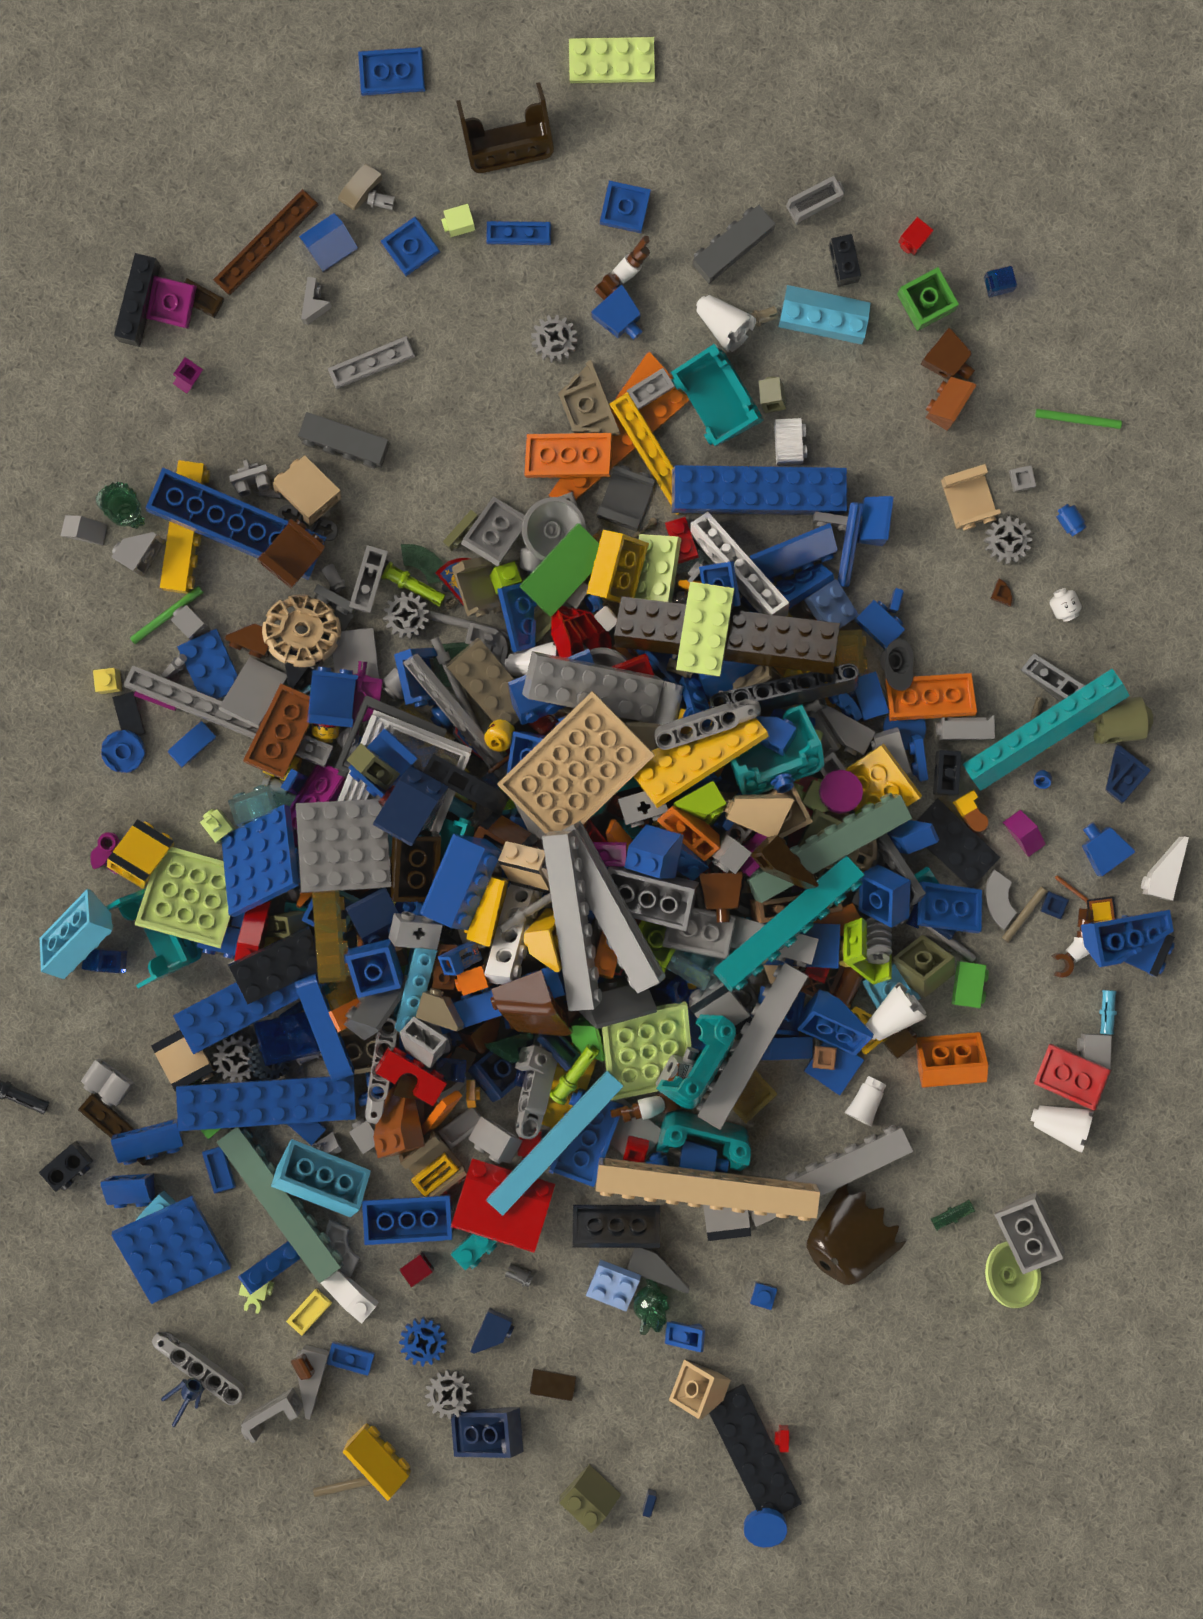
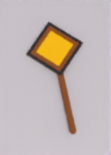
M1055 876L1057 881L1087 903V909H1091L1090 920L1099 922L1117 919L1114 896L1088 899L1061 877Z

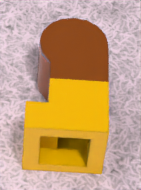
M972 790L953 801V804L966 825L973 832H981L987 828L988 818L979 811L973 801L978 796Z

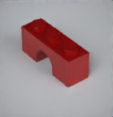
M388 1047L375 1068L376 1074L393 1084H396L399 1077L403 1074L411 1073L417 1077V1084L412 1091L414 1096L434 1106L447 1084L445 1079H443L444 1075L435 1069L432 1072L424 1068L425 1065L415 1058L412 1061L405 1057L407 1053L397 1047L393 1050Z

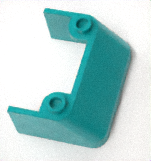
M146 888L121 897L107 905L106 908L109 911L118 908L126 920L133 921L137 918ZM144 928L157 957L148 963L151 977L138 983L136 986L139 989L198 961L202 955L201 948L197 947L198 942Z

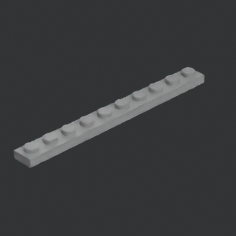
M133 665L124 682V687L252 739H254L258 731L257 728L220 711L219 706L222 701ZM305 735L295 756L325 768L334 748L329 744Z

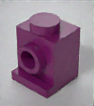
M184 357L173 373L176 377L173 384L188 394L203 369Z

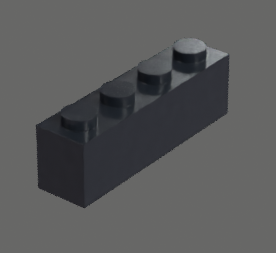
M137 253L134 255L114 332V337L121 343L137 347L141 345L147 321L146 314L153 278L159 275L161 267L158 260L154 257Z

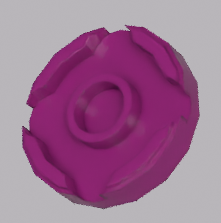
M832 771L820 783V800L831 812L839 814L848 813L856 808L862 800V784L857 776L849 771Z

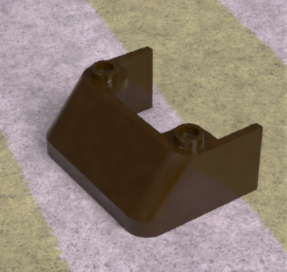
M540 82L536 83L539 103L531 104L526 108L524 112L525 122L484 131L483 124L478 118L465 119L461 101H456L470 166L474 172L486 173L544 160L552 156L554 146L546 101Z

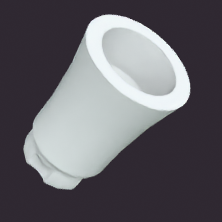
M663 681L654 719L655 724L663 725L678 720L683 697L681 694L684 686Z
M868 1076L844 1113L872 1127L876 1111L884 1095L883 1092L886 1084Z

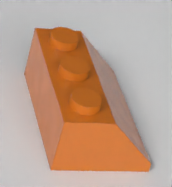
M980 1032L916 1037L918 1072L922 1088L987 1082L988 1061Z

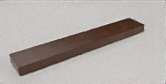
M302 189L213 279L214 282L230 296L319 206L318 203Z

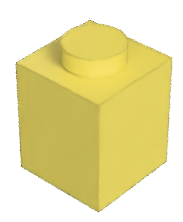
M116 668L93 670L95 692L100 694L122 692L120 670Z

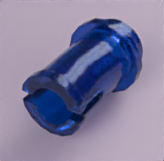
M917 903L913 905L914 907L906 924L919 929L917 925Z

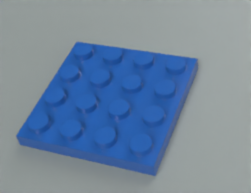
M284 804L228 833L221 839L228 913L230 916L236 917L299 886L290 806Z
M193 1195L112 1231V1238L151 1304L231 1269V1264Z

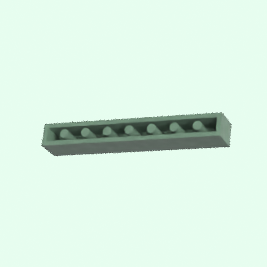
M888 793L880 798V802L864 806L862 812L857 815L850 814L843 818L844 822L841 824L830 825L824 829L825 832L819 836L813 835L805 840V844L801 846L795 845L789 849L800 858L806 870L814 874L907 822L912 817L902 796ZM761 867L751 876L744 877L755 900L760 903L794 885L764 872Z
M234 1128L218 1140L217 1144L319 1283L323 1282L344 1266L342 1255L338 1250H333L329 1245L331 1242L329 1237L324 1232L321 1233L316 1227L318 1225L317 1221L311 1214L307 1215L303 1209L305 1205L299 1197L295 1198L294 1195L271 1187L277 1166L272 1161L269 1163L266 1159L265 1150L260 1144L256 1145L252 1140L253 1134L249 1128Z

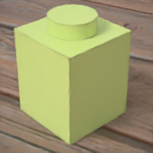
M468 204L443 211L445 218L441 219L444 231H449L450 237L475 230Z

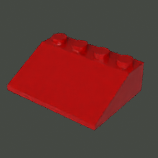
M472 1158L451 1227L535 1253L555 1184L537 1179L504 1215H501L486 1199L506 1179L512 1170Z

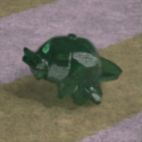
M117 481L115 484L112 482L98 492L96 504L114 524L121 527L130 526L135 529L145 525V518L141 516V503L137 499L136 492H134L133 488H129L127 483L124 484Z
M646 1279L647 1286H644L637 1293V1296L634 1297V1313L641 1320L640 1335H646L650 1328H653L655 1332H660L663 1325L667 1322L665 1311L669 1309V1304L665 1300L668 1299V1296L661 1292V1287L657 1285V1282Z

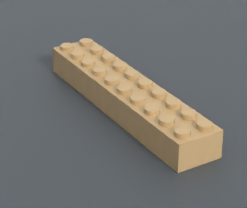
M600 1157L596 1180V1191L600 1192L602 1196L611 1197L613 1194H621L622 1198L635 1199V1196L644 1197V1200L649 1202H657V1199L666 1200V1203L678 1205L679 1202H686L691 1207H701V1204L710 1205V1209L723 1210V1207L732 1208V1211L737 1213H745V1210H751L756 1215L766 1216L767 1213H775L776 1217L789 1218V1215L798 1216V1219L803 1221H811V1218L817 1219L820 1197L817 1185L811 1183Z

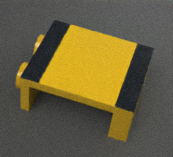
M137 819L108 857L107 867L140 888L145 889L149 882V876L169 849L174 847V841L168 834L156 831L150 823Z

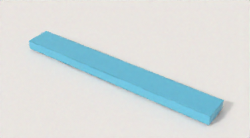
M606 1071L486 1199L487 1202L501 1215H504L624 1086L612 1074Z

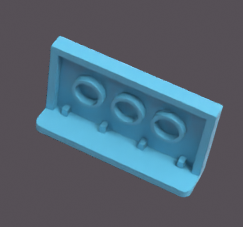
M410 948L408 956L409 965H406L404 975H407L403 996L395 1007L393 1014L397 1018L395 1029L398 1032L406 1026L413 1016L416 1017L422 993L427 991L437 950Z

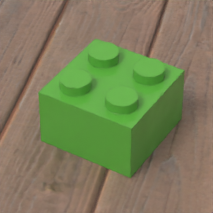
M939 267L903 285L897 293L917 331L955 312L959 305Z

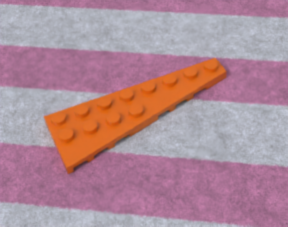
M650 351L645 355L616 399L627 393V390L664 368ZM664 368V370L666 371V373H667V375L669 376V378L672 379L673 377H672V376L668 373V371ZM674 387L639 411L652 433H654L690 400L682 389L677 390ZM611 409L621 434L613 436L612 470L614 465L616 466L636 448ZM561 477L550 492L549 497H559L573 492L575 500H577L603 477Z

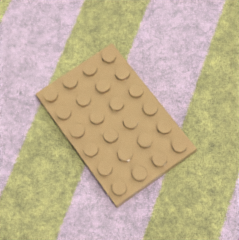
M592 691L497 785L546 834L552 831H561L580 820L584 824L655 754Z

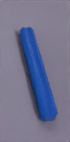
M851 502L849 507L838 574V582L842 587H848L851 581L863 505L859 502Z

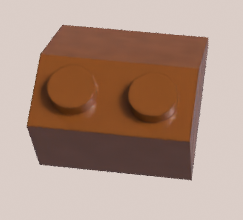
M950 377L948 382L943 381L937 390L940 394L937 400L932 399L925 409L929 412L925 418L948 431L977 385L954 377Z

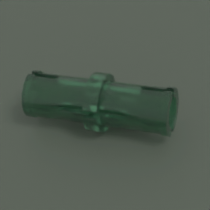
M968 1199L953 1208L951 1206L948 1207L947 1211L930 1219L936 1231L953 1222L955 1224L958 1223L959 1219L976 1211Z

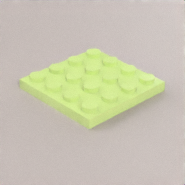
M171 847L150 876L135 925L221 949L231 917L228 913L224 861Z
M685 1001L657 1006L656 1013L602 1027L606 1071L612 1074L624 1086L611 1101L657 1092L656 1081L670 1056L678 1055L684 1057L686 1048L691 1047L688 1006Z

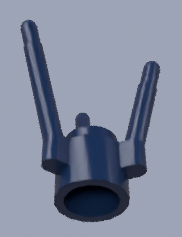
M183 1379L179 1385L161 1398V1401H165L182 1389L181 1394L185 1401L177 1413L172 1427L177 1425L190 1401L195 1400L194 1407L196 1409L199 1407L205 1388L198 1379Z

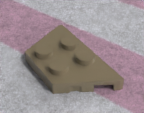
M589 360L586 363V367L579 374H576L570 383L558 393L574 433H612L613 436L621 435L593 363Z

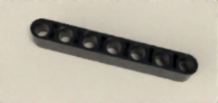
M853 664L834 666L833 674L808 672L719 692L711 697L710 708L749 699L758 701L761 712L849 693L855 691L858 687L859 670ZM725 713L723 719L726 720L727 715H734V713Z

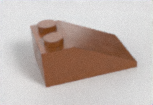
M396 1087L389 1090L385 1100L384 1112L378 1123L375 1124L373 1138L378 1158L400 1155L425 1146L415 1099L394 1096Z

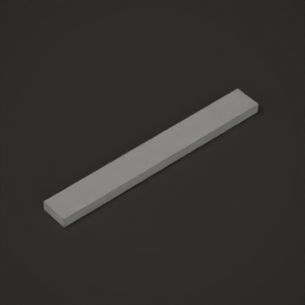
M418 653L403 662L490 769L504 759L499 752L493 751L486 745L482 731ZM508 763L493 772L499 780L507 775Z

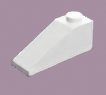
M1179 837L1152 867L1147 876L1143 877L1141 883L1142 894L1173 901L1189 837Z
M337 1270L321 1282L323 1287L361 1324L378 1304L375 1298L351 1278L345 1276L340 1270Z

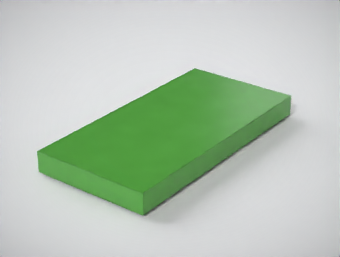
M577 523L519 587L551 617L592 573L599 543L580 523Z

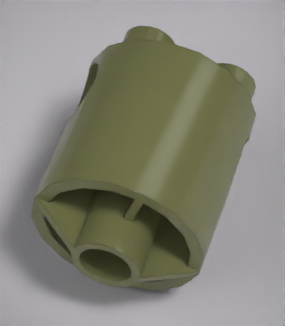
M1142 697L1124 699L1091 720V723H1095L1096 731L1093 733L1094 742L1109 744L1146 739L1153 725L1152 710L1145 704Z

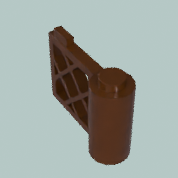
M840 966L837 975L827 977L825 982L828 984L829 993L839 998L850 1009L864 977L851 967ZM809 978L811 984L802 987L800 991L813 997L817 993L815 985L821 982L813 983L812 979ZM834 979L832 985H830L829 980ZM812 987L814 992L809 991L806 988Z

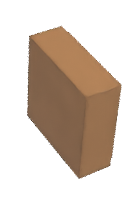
M814 1045L812 1067L835 1070L837 1048Z

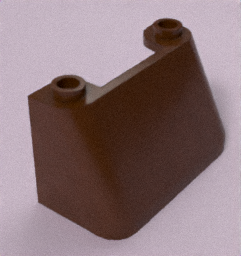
M542 970L491 989L493 997L490 998L494 1010H499L506 1018L511 1029H515L517 1032L567 1036L573 1033L562 996L553 997L550 986L546 984L545 975Z

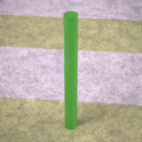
M1036 409L1035 417L1116 429H1120L1122 425V420Z
M197 586L131 636V641L134 644L138 643L171 618L179 607L188 605L204 592Z

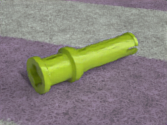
M390 561L382 574V579H388L397 584L398 588H406L438 607L441 606L446 596L445 594L410 576L409 571H403L395 567L393 562Z
M588 1044L569 1072L560 1077L559 1084L550 1091V1097L555 1102L565 1105L571 1091L576 1090L578 1080L599 1054L597 1048L591 1047Z

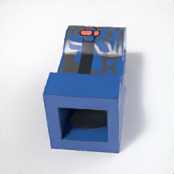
M471 941L438 956L444 975L457 976L471 964L482 960V955L478 944ZM447 960H449L451 968L448 967Z

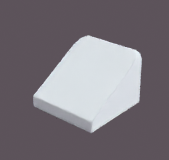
M604 606L595 614V619L606 631L616 627L617 617L608 606Z

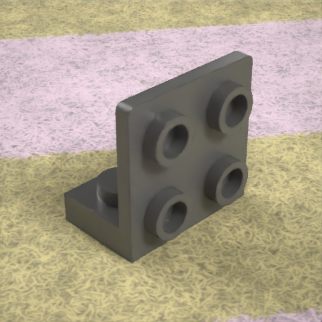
M317 584L314 589L316 593L314 599H318L327 605L329 604L335 611L334 615L340 620L341 631H346L357 609L349 607L350 601ZM320 618L322 623L328 621L327 618ZM323 634V638L329 640V636Z

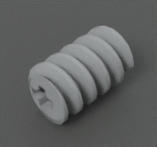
M870 917L866 920V960L873 964H885L889 962V956L892 954V928Z

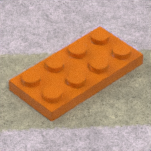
M612 433L527 434L524 475L526 478L611 477Z
M972 673L915 676L910 687L902 691L892 688L887 679H885L890 721L976 716L977 714Z

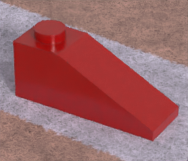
M267 901L245 912L234 961L264 948L271 901Z

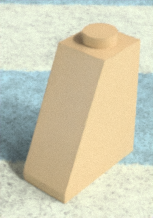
M788 794L734 795L732 800L728 799L724 812H726V819L770 837L778 835L794 799Z

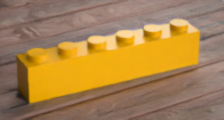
M178 460L177 474L203 485L209 483L210 471L207 470L205 464ZM170 521L160 588L164 591L188 594L190 589L194 588L195 577L192 576V572L198 563V556L195 555L196 547L200 546L201 534Z

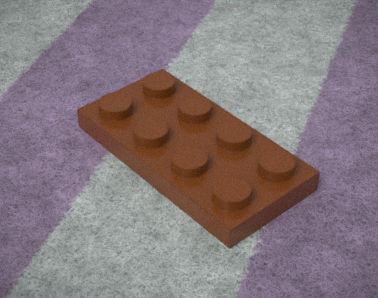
M280 683L245 755L244 763L284 780L311 724L307 723L310 696Z

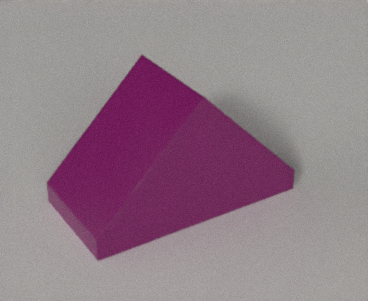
M1021 810L1003 822L1028 857L1046 845L1038 826Z

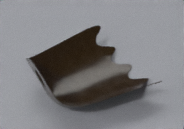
M847 1183L836 1190L811 1230L806 1247L814 1263L821 1271L843 1285H852L867 1277L897 1253L906 1241L895 1242L899 1225L885 1226L883 1222L884 1208H868L865 1204L866 1192L863 1191L855 1195H849ZM832 1258H836L838 1260L837 1265L834 1264L833 1261H831ZM820 1261L827 1263L831 1270H826L820 1264Z

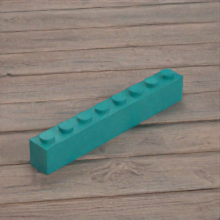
M1110 669L968 760L963 766L981 791L1130 695L1115 671Z
M846 855L816 881L819 884L818 887L806 889L716 966L713 973L730 992L735 989L741 990L748 983L746 979L752 974L757 976L764 970L763 965L768 960L771 962L776 960L781 955L779 951L785 946L787 948L791 947L798 940L796 936L801 932L806 934L813 928V922L817 918L822 920L830 913L829 908L832 905H840L847 898L845 894L850 890L855 892L863 884L862 879L865 874Z

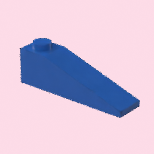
M1170 910L1081 925L1084 947L1099 967L1121 964L1130 956L1141 952L1143 948L1159 941L1174 931Z

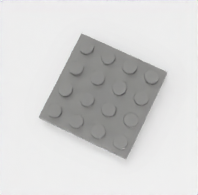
M385 799L296 803L301 893L391 887L388 833L373 825L386 802Z

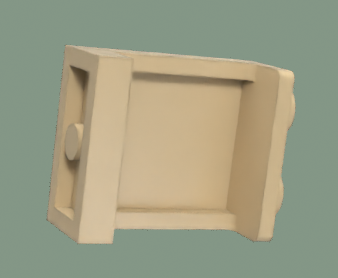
M305 455L301 459L293 461L290 468L285 473H279L273 482L274 491L276 493L280 492L303 515L304 521L309 526L341 500L340 489Z

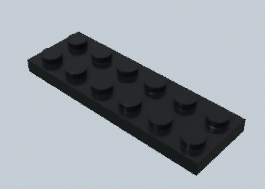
M744 1384L726 1392L724 1400L709 1414L757 1512L762 1511V1508H770L783 1514L801 1505L802 1502Z

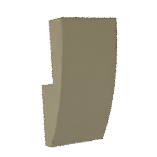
M365 163L346 184L338 200L355 211L368 199V192L382 181V174Z

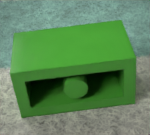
M957 961L951 1004L981 1008V1004H984L986 998L983 986L984 982L988 981L989 975L986 965Z

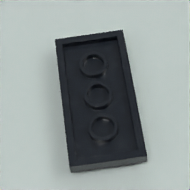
M938 798L916 820L933 825L939 841L926 848L968 888H972L1001 858Z
M309 926L228 964L247 1004L257 1001L328 966Z
M573 1205V1248H660V1205Z

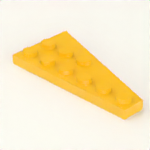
M757 718L739 723L732 729L672 749L663 750L657 748L651 750L655 756L633 777L656 808H659L769 737V735Z

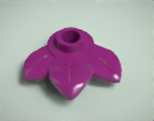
M106 832L99 837L98 846L92 850L90 855L93 869L100 868L103 865L107 867L108 857L120 843L116 834ZM106 840H112L113 844L111 847L106 846Z

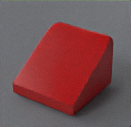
M628 1136L623 1160L645 1163L649 1140Z

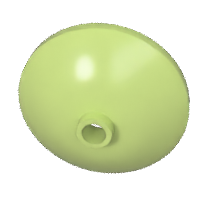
M1008 1242L998 1244L989 1254L985 1274L987 1285L994 1298L1009 1308H1022L1029 1305L1036 1298L1040 1289V1268L1022 1274Z

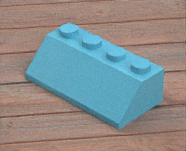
M787 285L778 327L862 345L867 330L871 302Z
M86 889L39 938L41 972L65 979L82 960L87 958L94 948L99 946L106 936L111 934L113 930L111 913L92 890Z
M291 1139L276 1168L271 1187L352 1217L360 1210L371 1170Z

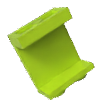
M860 918L844 924L843 961L873 985L892 979L891 955L889 956V962L885 964H873L866 960L867 921Z

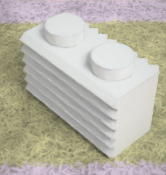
M801 418L775 419L776 465L802 464L804 458H807V446L803 445L802 437H806V425L802 424Z

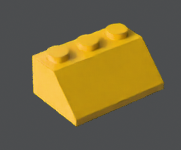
M603 530L587 594L618 603L621 602L622 596L635 598L649 543L622 533Z
M491 876L468 930H464V933H467L466 939L484 946H492L505 901L509 879Z
M546 908L525 931L524 943L528 946L530 955L554 972H560L562 965L553 908Z
M366 1423L347 1441L343 1453L388 1501L409 1477L411 1472L409 1469L410 1465L404 1458L401 1457L399 1459L394 1453L395 1448L388 1441L384 1442L379 1437L381 1434L375 1426L372 1425L370 1427Z

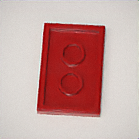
M1049 1044L1034 1084L1095 1111L1112 1070L1054 1044Z

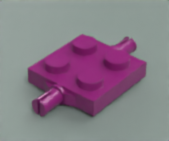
M358 661L357 674H353L358 675V680L355 683L352 711L353 723L365 696L381 701L383 679L372 678L366 675L368 662ZM368 708L362 722L369 721L374 710Z

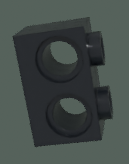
M852 234L831 238L828 246L837 287L858 283L861 272Z
M76 1141L40 1170L39 1174L55 1192L61 1188L65 1191L74 1183L72 1179L79 1174L81 1177L91 1169L89 1164L93 1160ZM73 1155L79 1157V1166H75L72 1163ZM56 1170L62 1171L64 1175L62 1181L56 1178Z

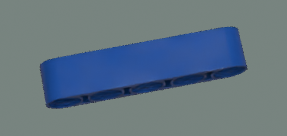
M317 974L296 981L297 993L332 1081L335 1082L354 1075V1067L342 1036L337 1031L328 1013L332 1010Z

